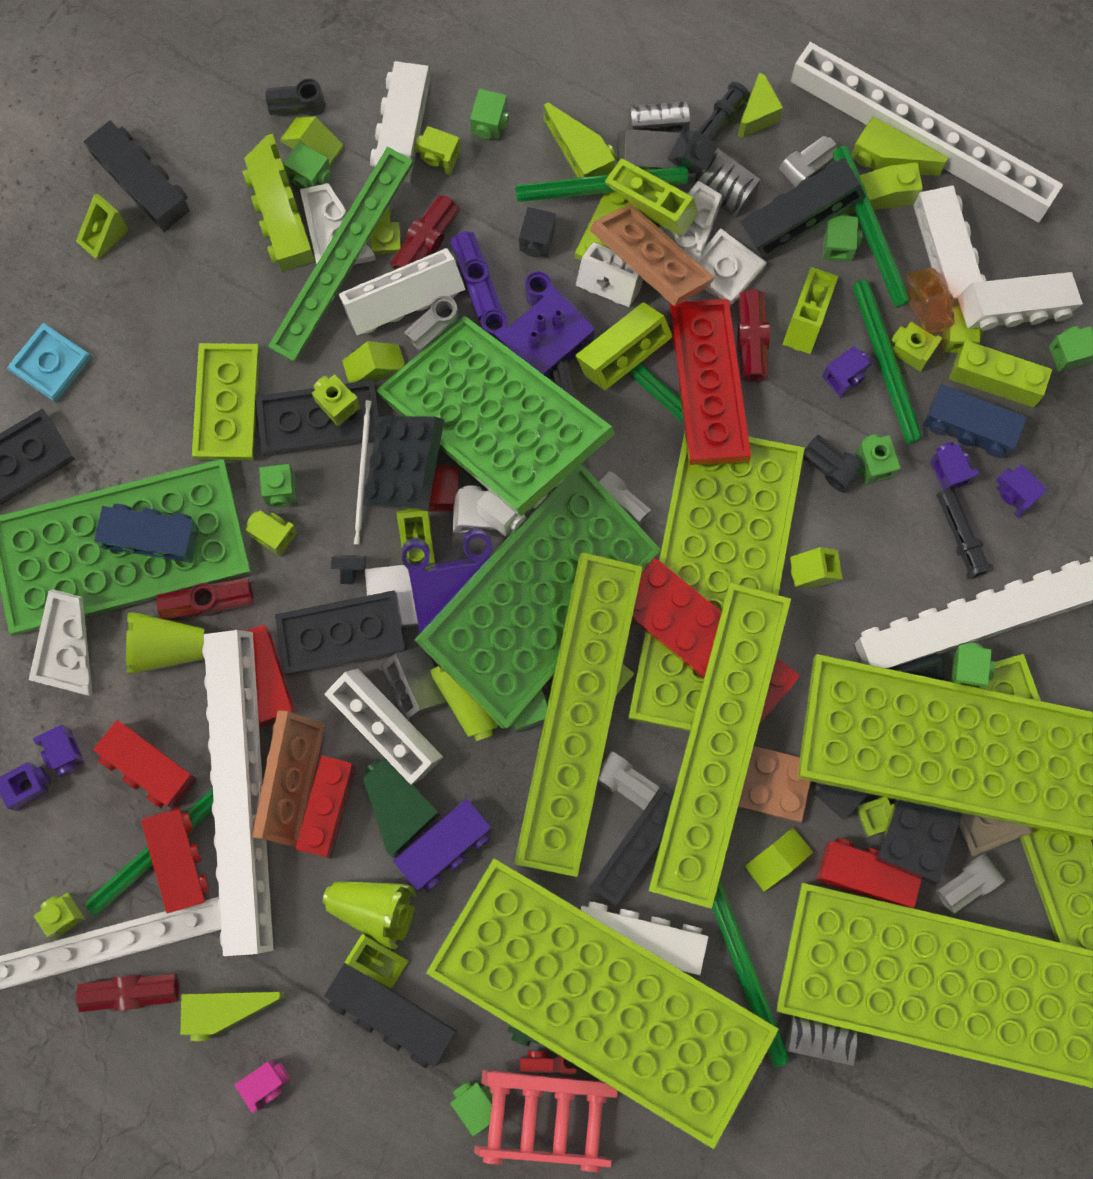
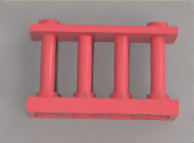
M492 1070L482 1071L481 1083L490 1086V1092L493 1093L488 1145H475L474 1153L479 1157H483L482 1162L502 1164L503 1159L576 1164L581 1165L580 1170L587 1172H600V1167H611L610 1159L598 1156L603 1103H606L607 1097L617 1098L618 1090L601 1080ZM510 1088L523 1089L522 1095L525 1096L520 1149L501 1148L506 1094H510ZM542 1091L555 1092L554 1098L558 1099L553 1152L534 1150L538 1098L542 1097ZM575 1094L587 1095V1101H590L585 1155L566 1153L571 1100H574Z

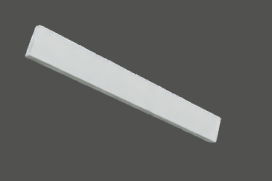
M220 897L205 900V903L168 914L164 911L0 956V990L220 931L221 914L218 911Z

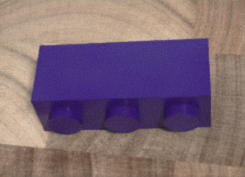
M465 799L393 862L418 892H421L423 889L430 892L442 881L440 875L448 868L451 871L457 869L467 860L464 854L473 847L479 850L491 839L488 834L492 831V828L468 799Z

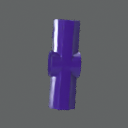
M468 231L458 233L454 238L450 239L464 278V285L469 292L478 320L480 321L482 315L489 309L503 310L475 233ZM474 273H481L483 275L479 279L470 278Z

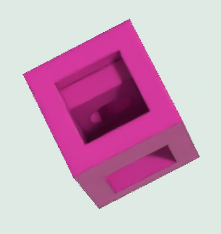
M271 1060L236 1083L235 1087L250 1111L254 1113L263 1108L260 1102L262 1099L267 1104L283 1093L280 1087L290 1080V1076L282 1063L276 1064L274 1060Z

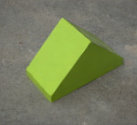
M758 74L741 120L739 137L744 138L780 121L783 107L765 74Z
M316 116L296 117L280 139L283 144L292 149L295 148L298 142H301L327 157L330 166L344 148V145Z
M94 194L76 242L95 259H99L129 229L120 213L99 194Z
M367 341L342 360L349 383L368 380L377 382L391 378L405 366L399 344Z
M418 510L397 511L402 548L412 538L424 540L430 550V561L428 564L435 563L429 512ZM412 548L407 552L408 558L412 561H419L425 555L419 548Z
M791 828L746 864L744 868L763 892H765L792 872L813 851L797 831Z
M362 934L345 963L392 989L407 965L408 960L367 935Z

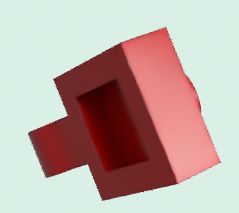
M527 1051V1057L520 1058V1072H561L566 1075H573L576 1073V1068L565 1067L563 1064L564 1057L560 1055L555 1058L547 1057V1051Z

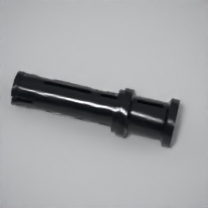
M731 82L728 85L727 93L721 100L715 102L714 112L698 132L714 141L727 122L735 120L737 111L742 104L749 101L751 94L747 88L738 82Z
M948 488L937 493L936 497L958 544L956 553L962 557L967 568V579H975L991 572L994 567L987 562L982 550L983 542L979 538H975L966 514L956 495L955 488Z

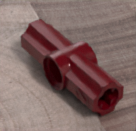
M438 195L422 219L417 218L412 223L407 232L405 243L390 262L394 270L438 251L444 240V233L460 212L459 206L451 198L445 195Z
M748 289L739 294L740 323H738L737 345L738 349H741L742 380L760 382L767 380L769 373L767 349H769L770 326L769 322H766L765 292H761L758 289Z
M243 578L211 585L199 583L190 589L158 594L156 604L160 618L171 621L198 615L213 616L219 611L254 605V596L250 579ZM212 594V600L208 605H199V600L203 595Z
M177 974L149 977L133 975L115 977L111 981L85 982L78 984L76 1005L79 1012L106 1009L121 1011L144 1008V1005L170 1004L179 1002L180 983Z

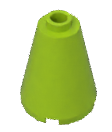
M136 612L128 613V631L126 636L127 674H137L203 660V628Z
M436 667L431 669L432 678L468 737L474 735L476 741L493 736L492 729L498 727L497 723L442 668Z
M336 881L332 886L326 888L323 895V904L326 911L385 947L396 949L398 946L395 942L397 939L403 941L410 928L415 906L410 905V896L416 897V892L413 886L407 884Z

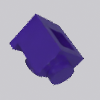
M854 345L828 364L822 377L837 395L842 398L846 395L850 385L855 387L866 378L865 372L872 366V362L865 352H860Z
M953 442L938 447L936 449L937 452L930 460L943 490L948 488L957 489L971 484L979 475L977 469L971 471V461L965 451L962 452L960 445H954Z
M1022 464L1014 471L1007 468L995 480L999 484L996 489L1000 492L1001 498L1008 505L1018 509L1014 513L1016 517H1020L1047 491Z
M60 725L33 738L36 745L44 748V751L41 752L44 763L49 769L52 768L57 771L59 777L68 776L76 772V766L85 763L71 729L64 725Z
M26 762L0 777V795L7 809L19 811L23 809V806L49 792L46 784L50 783V779L42 766L37 768L36 765ZM30 781L32 788L25 791L24 785Z

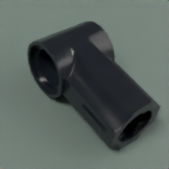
M307 78L301 80L297 85L267 88L266 102L270 115L304 112L309 116H316L322 113L326 107L321 87L314 79ZM315 95L312 99H307L309 96Z
M819 434L812 439L804 450L803 458L825 475L826 481L841 493H846L865 471V467L859 459L849 453L843 454Z

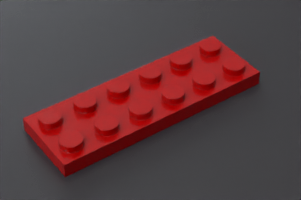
M729 299L683 301L676 306L670 303L669 312L689 465L750 462L751 451Z
M655 557L641 573L632 620L704 679L722 612ZM777 657L759 725L800 677Z

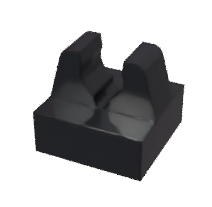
M331 556V569H340V584L353 585V583H356V570L366 568V556Z

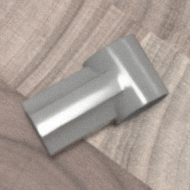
M822 136L801 153L795 151L782 162L779 170L794 187H797L802 180L815 176L835 160L833 151L837 149V145L831 137Z
M449 296L437 297L432 302L431 308L404 332V335L417 350L422 352L460 320L457 304L454 299ZM448 309L452 311L448 317L438 316L442 310Z
M609 471L599 481L639 526L646 520L651 513V509L628 491L627 485L621 478Z
M610 751L601 763L598 783L613 793L618 792L644 810L660 787L632 769L633 766L624 758Z
M986 853L971 861L962 868L963 872L936 890L939 899L952 914L965 907L978 896L988 894L1005 881Z

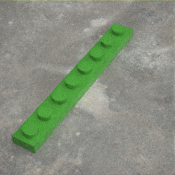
M387 146L268 345L270 350L296 363L411 170L413 160Z

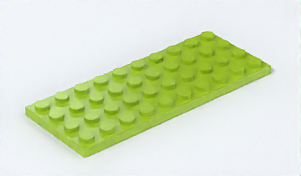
M684 431L659 561L721 612L729 583L779 595L805 447L749 437L750 462L689 465ZM646 631L628 719L690 732L704 679Z
M816 654L813 658L797 779L1093 840V712Z
M494 858L426 974L712 1149L718 1143L779 1030Z
M801 883L776 1012L1093 1088V950Z

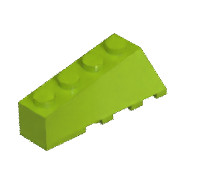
M269 134L244 158L247 170L242 172L247 187H254L256 193L251 196V200L256 213L262 212L264 220L259 221L263 236L264 238L270 237L272 245L267 247L273 264L278 262L281 271L285 272L313 263L315 260L274 136Z

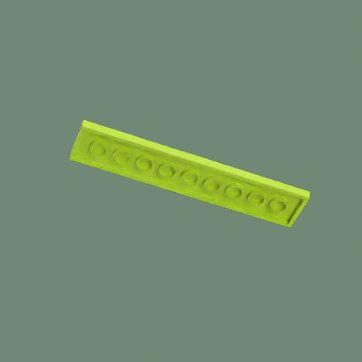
M584 552L580 553L514 861L516 865L578 877L642 566Z
M729 583L651 878L649 892L712 909L789 610L790 598Z
M1024 654L995 662L994 677L992 680L989 679L985 690L1041 701ZM1031 827L1033 832L1020 837L1056 942L1093 950V845L1091 840Z

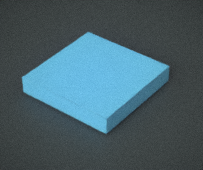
M42 323L8 365L7 369L56 403L92 357L88 352L45 323Z

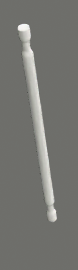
M368 400L365 401L366 414L364 416L355 522L356 535L354 544L360 545L359 535L364 499L370 426L369 414L371 408V401Z

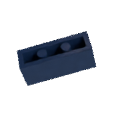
M941 384L933 397L923 425L929 427V430L937 435H949L957 438L958 442L965 446L982 448L993 457L1008 458L1016 448L1027 417Z
M113 504V507L102 506L94 542L105 550L192 563L199 527L191 520L192 517L185 514L173 513V517L161 515L160 511L144 508L143 512L132 511V508L127 505Z

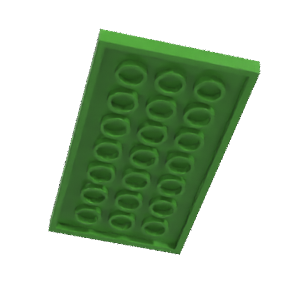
M465 315L376 389L380 398L401 416H435L444 419L439 448L520 517L615 435L611 425Z
M224 459L0 515V590L8 631L12 636L40 629L48 591L52 589L83 597L84 615L89 617L157 599L158 594L190 589L199 583L211 585L252 574ZM113 504H123L131 507L132 511L143 512L144 508L160 511L161 515L173 517V513H181L192 517L191 520L199 527L192 563L102 549L94 542L102 506L113 507Z
M580 464L557 487H554L547 494V498L536 509L534 508L529 513L527 519L516 531L509 535L419 634L415 641L501 728L507 729L555 673L580 553L584 552L642 566L643 571L661 549L584 465Z

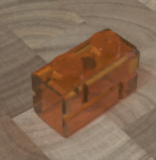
M930 267L907 274L906 283L907 293L910 298L909 305L924 330L938 332L955 324L954 311L952 310L954 308L953 295L936 269Z

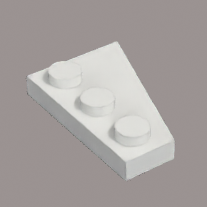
M700 181L688 193V195L694 198L698 215L684 235L681 237L663 226L659 227L660 230L698 263L722 203V195Z
M329 183L300 189L316 263L319 262L347 215L345 208ZM367 244L354 265L376 260L374 253Z
M54 589L49 590L29 680L89 696L92 694L83 597Z

